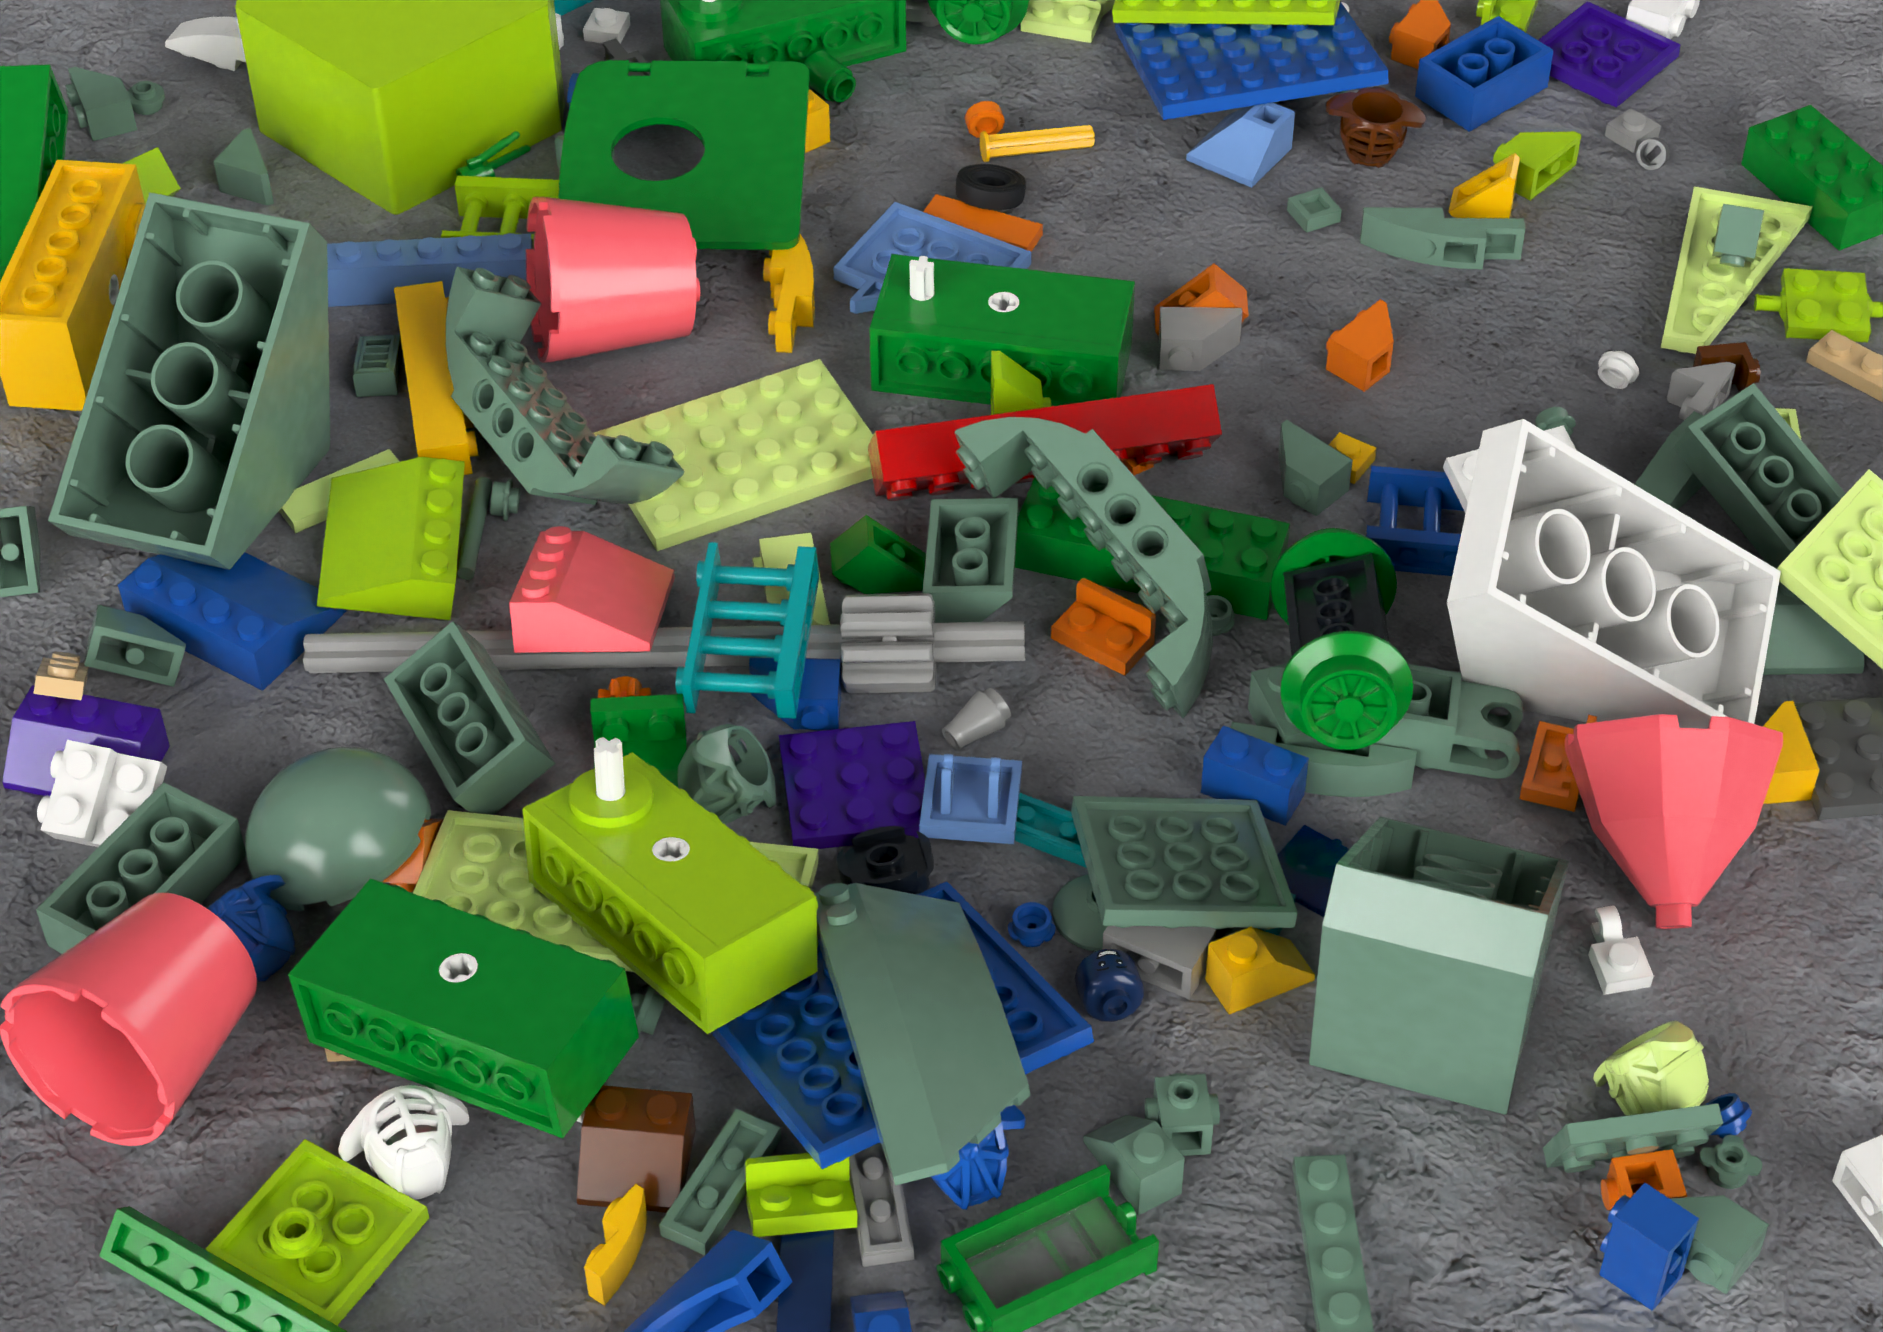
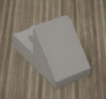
M1722 362L1675 370L1671 376L1667 401L1681 407L1679 419L1685 420L1694 411L1704 416L1724 403L1730 393L1736 364Z

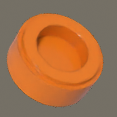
M992 101L978 102L971 106L965 114L968 131L976 138H980L982 131H986L988 135L997 134L1005 123L1001 107Z

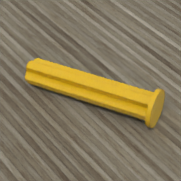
M1090 125L988 135L986 131H982L980 133V152L983 162H989L992 157L1091 148L1094 146L1095 134Z

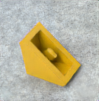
M1514 153L1455 187L1448 211L1450 215L1455 218H1510L1520 157Z

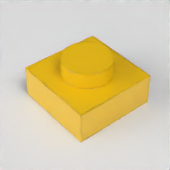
M1341 432L1329 443V446L1352 459L1350 483L1355 484L1375 461L1376 447Z

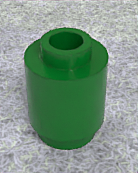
M818 51L807 57L803 64L809 68V86L824 98L840 103L846 101L853 94L856 80L853 77L852 71L829 53Z

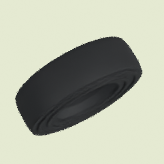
M974 164L959 170L955 190L957 197L971 206L988 210H1007L1022 204L1025 197L1026 181L1023 175L1008 167L994 164Z

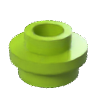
M290 1207L281 1211L273 1220L269 1230V1241L272 1249L279 1256L288 1259H298L311 1254L318 1248L323 1238V1229L319 1218L302 1207ZM298 1233H302V1234H303V1235H301V1236H299V1237H296V1238H290V1237H291L292 1235H294V1234H298Z

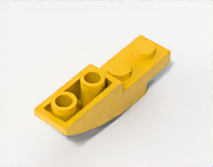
M801 233L799 242L795 247L785 250H769L771 258L765 257L763 280L764 282H770L771 298H774V308L777 309L776 311L769 312L768 334L775 335L776 352L792 353L797 326H814L813 265L810 252Z

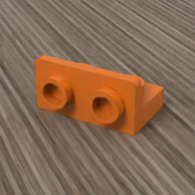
M1082 578L1076 586V601L1051 626V639L1125 676L1154 645L1156 615L1143 605L1136 604L1102 585Z

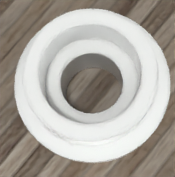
M1623 351L1605 352L1599 360L1598 375L1605 384L1613 388H1626L1628 384L1635 382L1639 375V368L1635 360Z

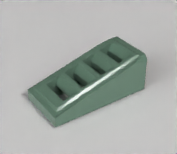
M400 335L360 336L353 368L356 397L398 395L401 356Z

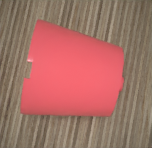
M550 197L532 198L528 210L526 228L528 232H534V249H526V282L531 286L530 291L541 303L530 324L533 342H542L543 348H538L537 356L540 362H556L686 337L691 334L695 320L696 302L700 301V282L698 277H696V241L692 237L689 222L683 213Z
M154 893L138 901L13 988L5 996L0 1006L5 1010V1021L0 1025L1 1039L11 1062L26 1084L49 1108L64 1120L70 1114H73L80 1120L93 1126L90 1131L91 1136L109 1143L125 1146L144 1145L158 1138L170 1125L253 1000L257 989L255 967L248 951L238 936L209 909L177 894Z

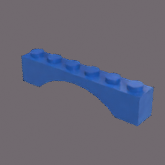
M732 1229L624 1332H724L736 1325L756 1318L793 1281L771 1241Z

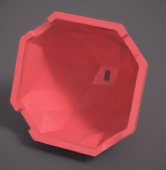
M1658 714L1578 724L1574 727V734L1566 735L1565 751L1591 828L1650 907L1656 908L1657 929L1692 927V907H1696L1701 903L1756 828L1783 746V732L1731 717L1718 716L1710 717L1708 729L1679 728L1677 715Z

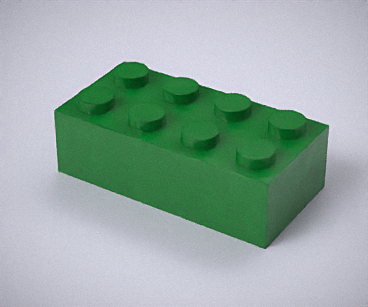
M1812 105L1749 127L1741 165L1783 202L1813 206L1807 223L1840 251L1883 234V165Z

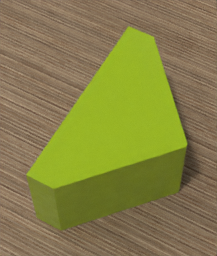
M554 0L236 1L235 9L260 132L391 214H401L455 186L457 178L456 169L467 165L466 160L480 155L514 131H518L520 137L488 159V162L524 145L531 147L562 131L565 96Z

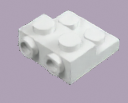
M67 740L64 751H57L51 762V775L53 778H56L51 796L45 795L38 806L37 818L42 823L41 831L55 839L99 847L163 783L167 766L160 761L119 754L111 748Z

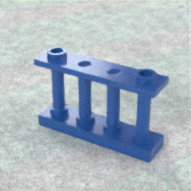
M1371 466L1367 502L1381 503L1379 526L1367 525L1366 537L1383 548L1390 557L1395 571L1452 576L1461 534L1440 532L1441 509L1464 511L1446 473ZM1398 505L1424 507L1423 530L1397 528Z

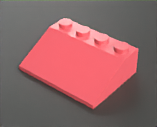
M563 526L541 531L509 602L514 653L651 651L675 579L674 570L585 531H571L570 528Z

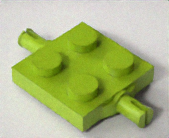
M1784 268L1781 276L1782 291L1780 296L1756 294L1754 300V311L1779 313L1785 326V338L1821 340L1828 332L1833 330L1854 342L1868 343L1871 334L1870 318H1883V302L1871 300L1867 293L1865 273Z

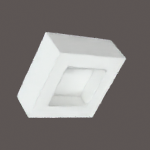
M594 8L583 28L584 41L603 44V42L616 38L621 44L630 27V14L610 8Z

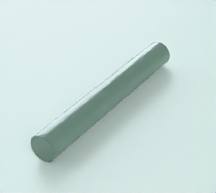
M480 477L475 481L457 570V575L465 580L472 579L475 574L492 489V481L486 477Z

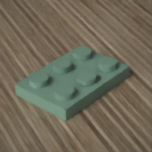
M1719 1103L1568 1123L1543 1147L1547 1168L1564 1166L1566 1173L1592 1169L1595 1167V1161L1673 1149L1677 1159L1694 1154V1148L1708 1142V1136L1723 1124Z

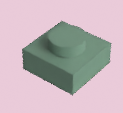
M1322 187L1290 197L1287 202V211L1306 233L1341 221L1342 209Z

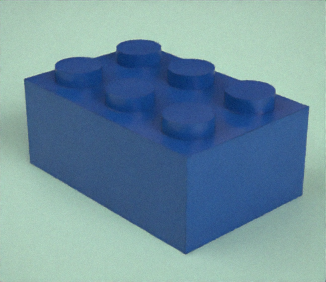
M1497 16L1419 59L1415 97L1470 132L1547 88L1554 50L1500 16Z

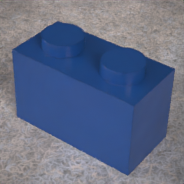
M1223 725L1203 758L1201 793L1215 799L1257 800L1264 818L1286 826L1305 795L1309 758Z
M1644 1182L1631 1198L1627 1195L1621 1196L1609 1213L1607 1221L1612 1224V1227L1600 1246V1251L1605 1254L1599 1275L1653 1311L1682 1278L1699 1218Z

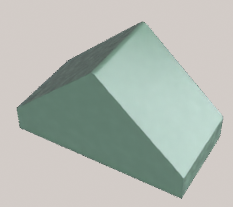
M149 192L48 521L71 536L230 570L288 501L294 490L303 483L330 449L327 241L310 223Z
M1380 816L1338 861L1335 867L1322 925L1309 1065L1507 1115L1569 861Z

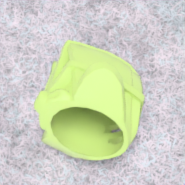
M1678 1021L1662 1024L1631 1040L1603 1061L1593 1076L1597 1087L1603 1086L1608 1081L1610 1087L1609 1094L1612 1098H1615L1626 1116L1700 1106L1705 1100L1709 1087L1706 1062L1702 1053L1704 1047L1701 1042H1697L1693 1031Z

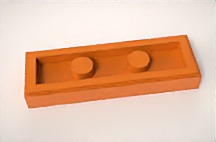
M935 194L923 211L1031 252L1043 235V224L994 210L974 207L963 201Z

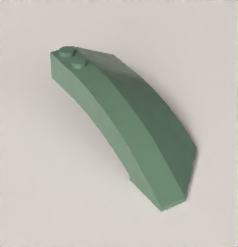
M834 883L821 888L819 892L814 893L818 902L817 938L840 1005L871 1107L878 1137L895 1186L947 1173L960 1161L958 1151L968 1142L979 1144L1002 1122L1001 1111L1008 1106H1020L1031 1095L1013 1035L982 952L958 902L859 883L849 885Z

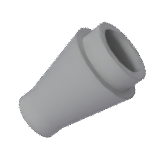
M988 688L984 692L976 691L952 721L942 728V734L948 744L956 751H959L965 745L1004 728L1005 721L1011 717L1010 709L1004 699L994 689Z

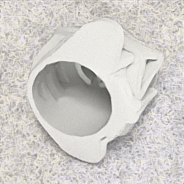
M416 1085L394 1087L374 1098L359 1112L341 1138L338 1148L339 1155L343 1161L347 1162L364 1151L371 1171L378 1176L380 1181L414 1200L428 1197L436 1192L440 1194L445 1187L450 1164L452 1125H466L469 1122L468 1110L457 1098L428 1087ZM410 1110L427 1111L425 1114L409 1113ZM400 1114L401 1118L388 1125L382 1131L380 1130V1127L386 1121Z

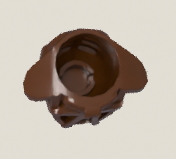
M1382 87L1362 88L1357 93L1337 94L1326 102V112L1329 115L1341 116L1340 135L1347 157L1354 165L1384 167L1394 157L1398 149L1403 146L1407 127L1421 128L1426 121L1425 114L1418 106L1407 100H1401L1396 93Z

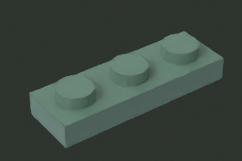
M735 1109L660 1222V1235L706 1255L746 1195L745 1161L748 1158L771 1156L782 1139L781 1127Z

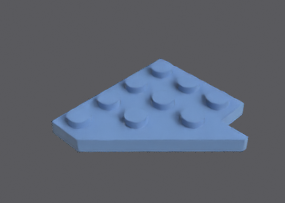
M894 202L833 267L834 280L859 289L850 299V312L858 314L875 311L891 254L915 257L927 256L932 259L1027 269L1031 265L1032 252Z

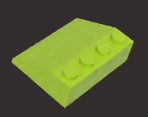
M418 457L332 477L317 606L451 621L456 584L465 462Z

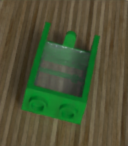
M1106 1164L941 1240V1264L936 1267L938 1277L948 1294L956 1293L962 1302L963 1315L972 1332H1022L1142 1273L1147 1276L1157 1271L1159 1240L1154 1234L1141 1240L1136 1235L1137 1216L1133 1206L1128 1201L1116 1206L1109 1196L1110 1170Z

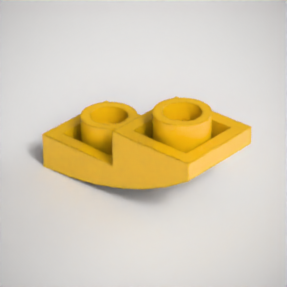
M637 1184L623 1198L618 1197L613 1200L606 1209L602 1219L606 1244L602 1243L596 1246L588 1256L584 1266L588 1295L604 1306L614 1296L628 1276L644 1239L647 1224L644 1188Z

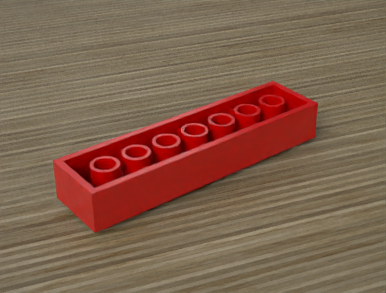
M1214 384L878 430L875 431L868 445L875 495H887V501H899L913 497L912 491L929 489V495H941L955 491L954 485L970 483L971 489H976L964 474L963 469L966 467L956 454V450L960 446L954 431L984 420L1005 417H1028L1062 423L1085 434L1093 429L1121 462L1134 458L1137 465L1140 466L1162 462V456L1177 454L1178 460L1203 456V451L1210 449L1211 445L1222 435ZM1032 471L1016 483L1033 481L1034 475Z

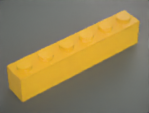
M438 281L394 287L418 457L464 461V475L473 474L470 457L478 456L475 431L466 432V429L474 428V425L451 397L454 387L448 369L446 352V314L449 297L444 295L443 282Z

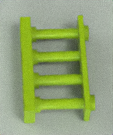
M457 176L455 192L459 216H464L460 231L442 230L441 238L464 237L468 235L518 234L516 233L519 219H527L530 202L533 197L559 198V180ZM480 217L503 218L499 233L476 232ZM531 234L532 246L534 249V234Z

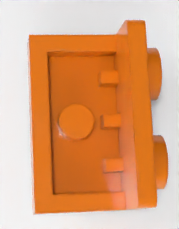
M1588 714L1586 723L1597 722V716ZM1539 721L1519 799L1575 812L1580 792L1565 751V737L1567 734H1574L1573 728Z

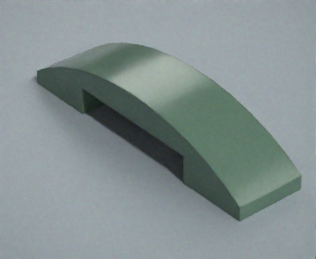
M1232 722L1231 729L1308 757L1305 792L1338 797H1369L1396 793L1411 789L1417 755L1416 750L1372 744L1370 745L1368 757L1277 743L1278 729Z

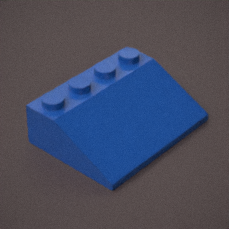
M246 552L243 553L230 570L160 554L146 559L118 584L125 611L145 616L186 643V652L262 691L305 651L303 641L306 634H323L348 611L346 609L318 607L319 588Z

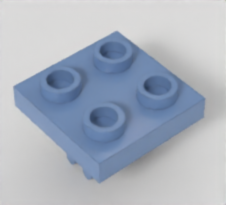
M929 754L919 832L927 838L1014 844L1022 777V761L1004 760L995 757L990 759L954 756L953 754Z

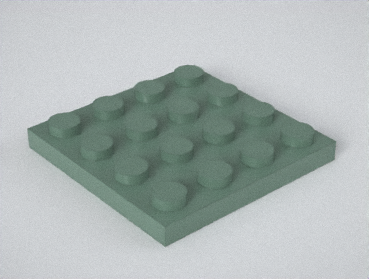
M1073 796L1071 813L1102 925L1121 928L1131 926H1163L1165 928L1211 927L1215 929L1253 927L1264 930L1295 928L1298 912L1257 800Z

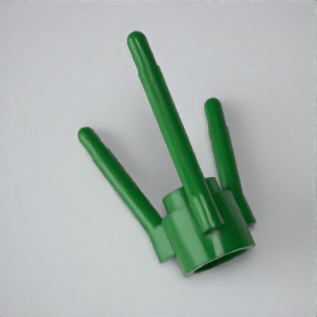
M514 131L480 155L466 160L467 165L456 169L457 176L496 177L494 169L528 153L531 147L524 145L488 162V159L520 137V133Z

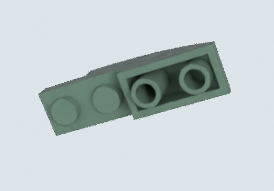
M1363 207L1360 243L1377 251L1418 263L1460 269H1483L1484 259H1521L1525 223L1524 218H1444L1443 208Z

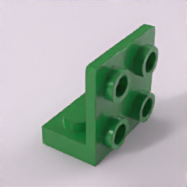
M683 694L591 698L590 713L594 748H596L595 741L599 738L604 737L608 741L618 738L622 742L623 757L633 752L648 765L656 767L662 776L678 787V766L687 750V728Z

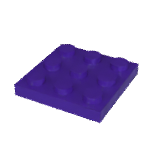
M1588 1L1538 39V41L1554 50L1550 70L1551 77L1616 108L1679 57L1681 44Z
M915 721L779 735L780 756L793 846L816 849L853 846L851 839L858 834L885 826L904 827L905 835L918 838L917 831L919 832L925 774Z

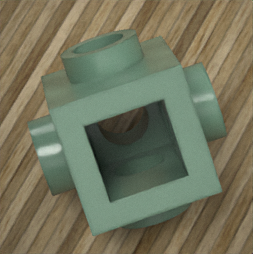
M1176 1073L1164 1077H1155L1153 1098H1145V1119L1156 1121L1183 1156L1211 1154L1213 1125L1219 1124L1220 1111L1217 1094L1208 1093L1206 1075Z

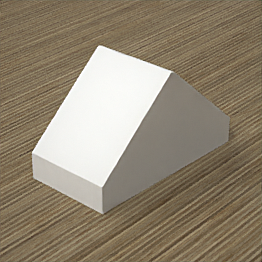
M1525 419L1483 430L1447 599L1462 680L1512 690L1520 696L1524 711L1587 722L1588 714L1597 716V722L1665 714L1677 715L1679 728L1708 729L1709 720L1712 716L1731 717L1754 724L1781 571Z

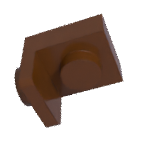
M1746 342L1697 347L1693 367L1722 362L1736 364L1731 385L1735 384L1738 392H1741L1753 383L1759 382L1761 375L1760 364L1757 358L1752 357Z

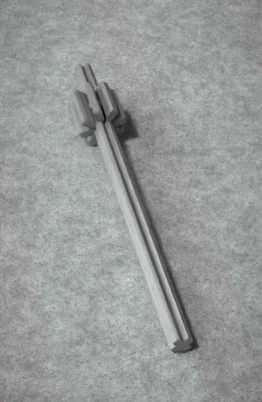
M929 593L846 595L842 601L840 624L811 625L806 658L840 659V663L843 664V686L848 693L932 692L936 685L937 662L1025 661L1024 621L935 623V602ZM692 627L658 628L651 651L514 653L512 630L466 632L484 646L498 670L685 666ZM712 627L710 636L775 639L776 635H783L784 627ZM439 632L306 634L303 641L305 650L303 656L304 669L309 671V673L392 672ZM707 654L704 666H749L750 658L772 657Z

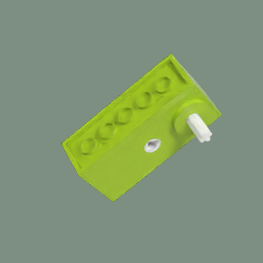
M604 737L595 741L596 748H594V769L584 772L573 783L523 807L529 883H532L552 903L558 905L565 914L571 916L572 920L582 928L584 927L604 947L609 948L615 953L618 959L705 1033L713 1032L818 972V902L813 891L808 886L801 885L787 874L776 861L764 856L745 837L739 836L727 827L716 814L704 809L684 789L676 787L667 780L656 767L648 765L633 752L623 757L620 739L614 738L610 741Z

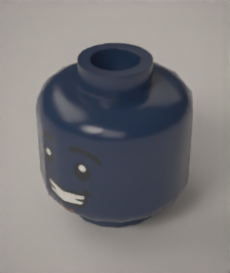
M1102 949L1085 957L1077 967L1075 974L1077 991L1083 1008L1092 1018L1104 1022H1115L1127 1018L1142 1004L1144 997L1143 983L1135 962L1127 953L1118 949Z

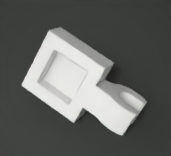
M1615 906L1596 908L1595 913L1599 922L1592 923L1591 929L1597 943L1591 944L1588 956L1603 994L1651 987L1654 975L1638 937L1623 938L1621 919Z

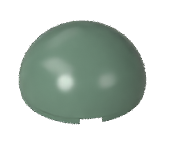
M336 747L313 752L301 757L285 767L266 785L252 809L245 837L246 860L253 879L261 876L280 875L285 885L271 891L270 896L287 910L303 911L304 904L325 900L329 906L350 900L356 896L370 878L382 882L411 856L421 842L418 833L425 818L430 820L431 808L429 799L418 779L405 766L390 756L377 751L359 747Z

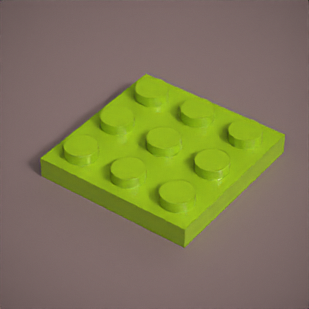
M304 1139L205 1250L338 1326L427 1222L429 1214L427 1206L402 1192H398L395 1188ZM290 1207H302L309 1210L319 1218L323 1229V1238L318 1248L311 1254L298 1259H288L279 1256L272 1249L269 1241V1230L273 1220L281 1211ZM302 1233L294 1234V1235H292L290 1238H296V1237H299V1236H301V1235H303V1234H302Z

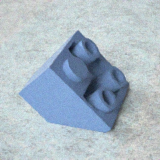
M1276 103L1243 107L1227 115L1187 153L1186 160L1252 188L1292 149L1295 111Z

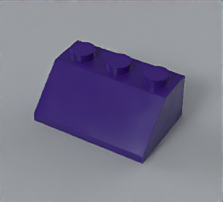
M32 685L12 718L2 783L4 788L51 796L56 779L51 775V762L57 751H64L67 740L111 748L119 754L161 762L170 747L161 710L84 694L82 700L34 694L35 685Z

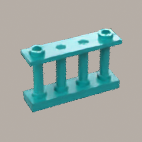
M709 542L705 560H699L697 564L696 581L700 589L685 666H678L676 672V693L683 694L686 713H696L700 690L767 694L768 699H775L778 718L796 719L819 582L816 547L798 546L795 565L788 564L787 569L721 566L718 543ZM720 584L786 587V590L790 591L789 599H782L781 604L717 601ZM713 619L780 622V625L784 627L783 635H776L775 639L710 636ZM707 654L772 657L774 662H778L777 671H770L769 675L703 672Z

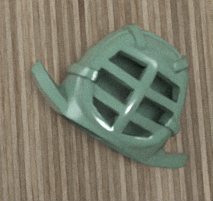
M724 724L698 733L697 739L686 750L678 766V788L684 789L694 801L708 812L716 814L724 824L733 822L742 816H748L763 800L769 809L776 805L775 777L770 761L762 745L752 732L743 726ZM741 738H742L743 741L746 743L747 749L745 748V746L743 745V743L740 741ZM728 745H731L740 756L737 762L730 753Z

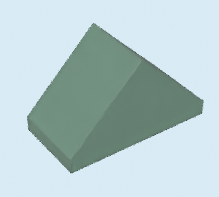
M250 128L242 130L213 161L219 191L263 205L274 204L268 172Z

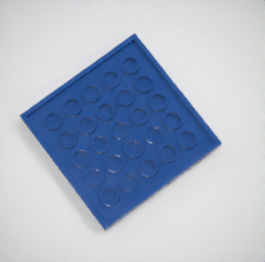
M1341 1L1335 25L1115 23V31L1163 120L1389 84L1387 67Z
M947 881L916 894L960 903L997 990L1025 1075L1094 1042L1092 1026ZM818 945V972L714 1030L711 1034L820 1168L824 1169L880 1143L840 1005Z

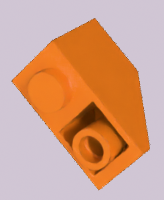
M1420 0L1417 4H1412L1404 19L1394 24L1389 36V43L1392 44L1391 60L1418 69L1419 59L1449 43L1451 23L1438 0Z
M1380 299L1367 310L1360 311L1349 324L1341 330L1334 331L1326 344V350L1328 351L1326 370L1363 392L1390 372L1394 339L1386 302Z

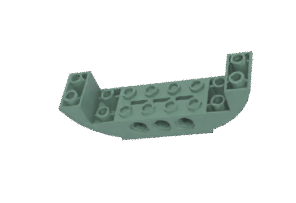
M457 267L449 293L446 314V352L448 369L454 387L451 397L529 494L595 505L597 501L614 504H634L660 494L683 476L685 471L673 458V452L662 443L652 441L650 444L636 442L623 435H619L617 438L599 434L595 436L586 425V419L575 412L567 403L566 395L555 388L547 379L546 371L536 365L527 355L528 350L520 342L541 306L540 301L530 291L531 286L529 283L515 275H509L508 278L497 276L484 268L470 270Z
M1005 417L984 420L954 431L960 446L956 450V454L966 467L963 469V472L977 490L984 487L993 498H996L1032 471L1035 478L1045 489L1052 486L1060 495L1057 498L1059 505L1072 520L1079 517L1087 526L1084 532L1090 542L1099 551L1105 547L1114 557L1111 563L1121 578L1126 582L1133 579L1142 589L1138 594L1147 608L1154 614L1160 610L1169 622L1166 623V627L1170 634L1145 653L1150 669L1146 672V676L1154 686L1150 690L1159 704L1166 711L1173 707L1183 719L1201 692L1209 670L1213 647L1212 618L1206 593L1212 590L1203 553L1093 429L1085 434L1062 423L1040 418Z

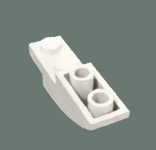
M207 17L183 22L165 42L166 48L180 52L184 56L195 57L212 63L222 69L235 71L242 62L246 63L237 17Z

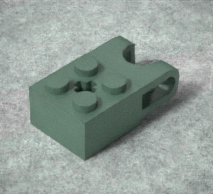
M1408 664L1413 679V695L1409 708L1398 724L1374 744L1416 750L1415 766L1422 769L1453 771L1493 779L1507 778L1513 774L1520 762V746L1518 739L1513 734L1523 718V703L1520 696L1509 689L1461 681L1462 675L1460 672ZM1496 707H1504L1510 713L1504 716L1490 714L1489 711ZM1370 746L1356 749L1355 755L1368 757ZM1485 749L1500 750L1506 754V757L1493 759L1485 753Z

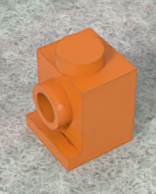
M1673 1149L1612 1158L1607 1179L1601 1180V1194L1606 1210H1611L1623 1195L1631 1198L1644 1182L1668 1198H1686L1687 1192Z

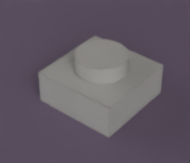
M1631 108L1607 123L1605 137L1632 153H1636L1638 146L1644 140L1653 137L1659 138L1661 125Z

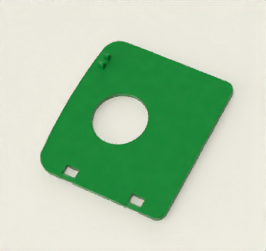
M607 60L587 66L578 75L567 117L560 164L559 199L683 213L689 222L697 249L785 250L795 247L800 239L810 83L809 68L801 62L778 61L747 63V61L652 60V62H629V60ZM629 72H651L650 76H629ZM747 73H769V77L747 76ZM664 124L684 128L695 134L705 148L701 161L692 170L679 177L661 181H649L632 177L620 170L612 159L613 149L622 137L633 130L649 125Z

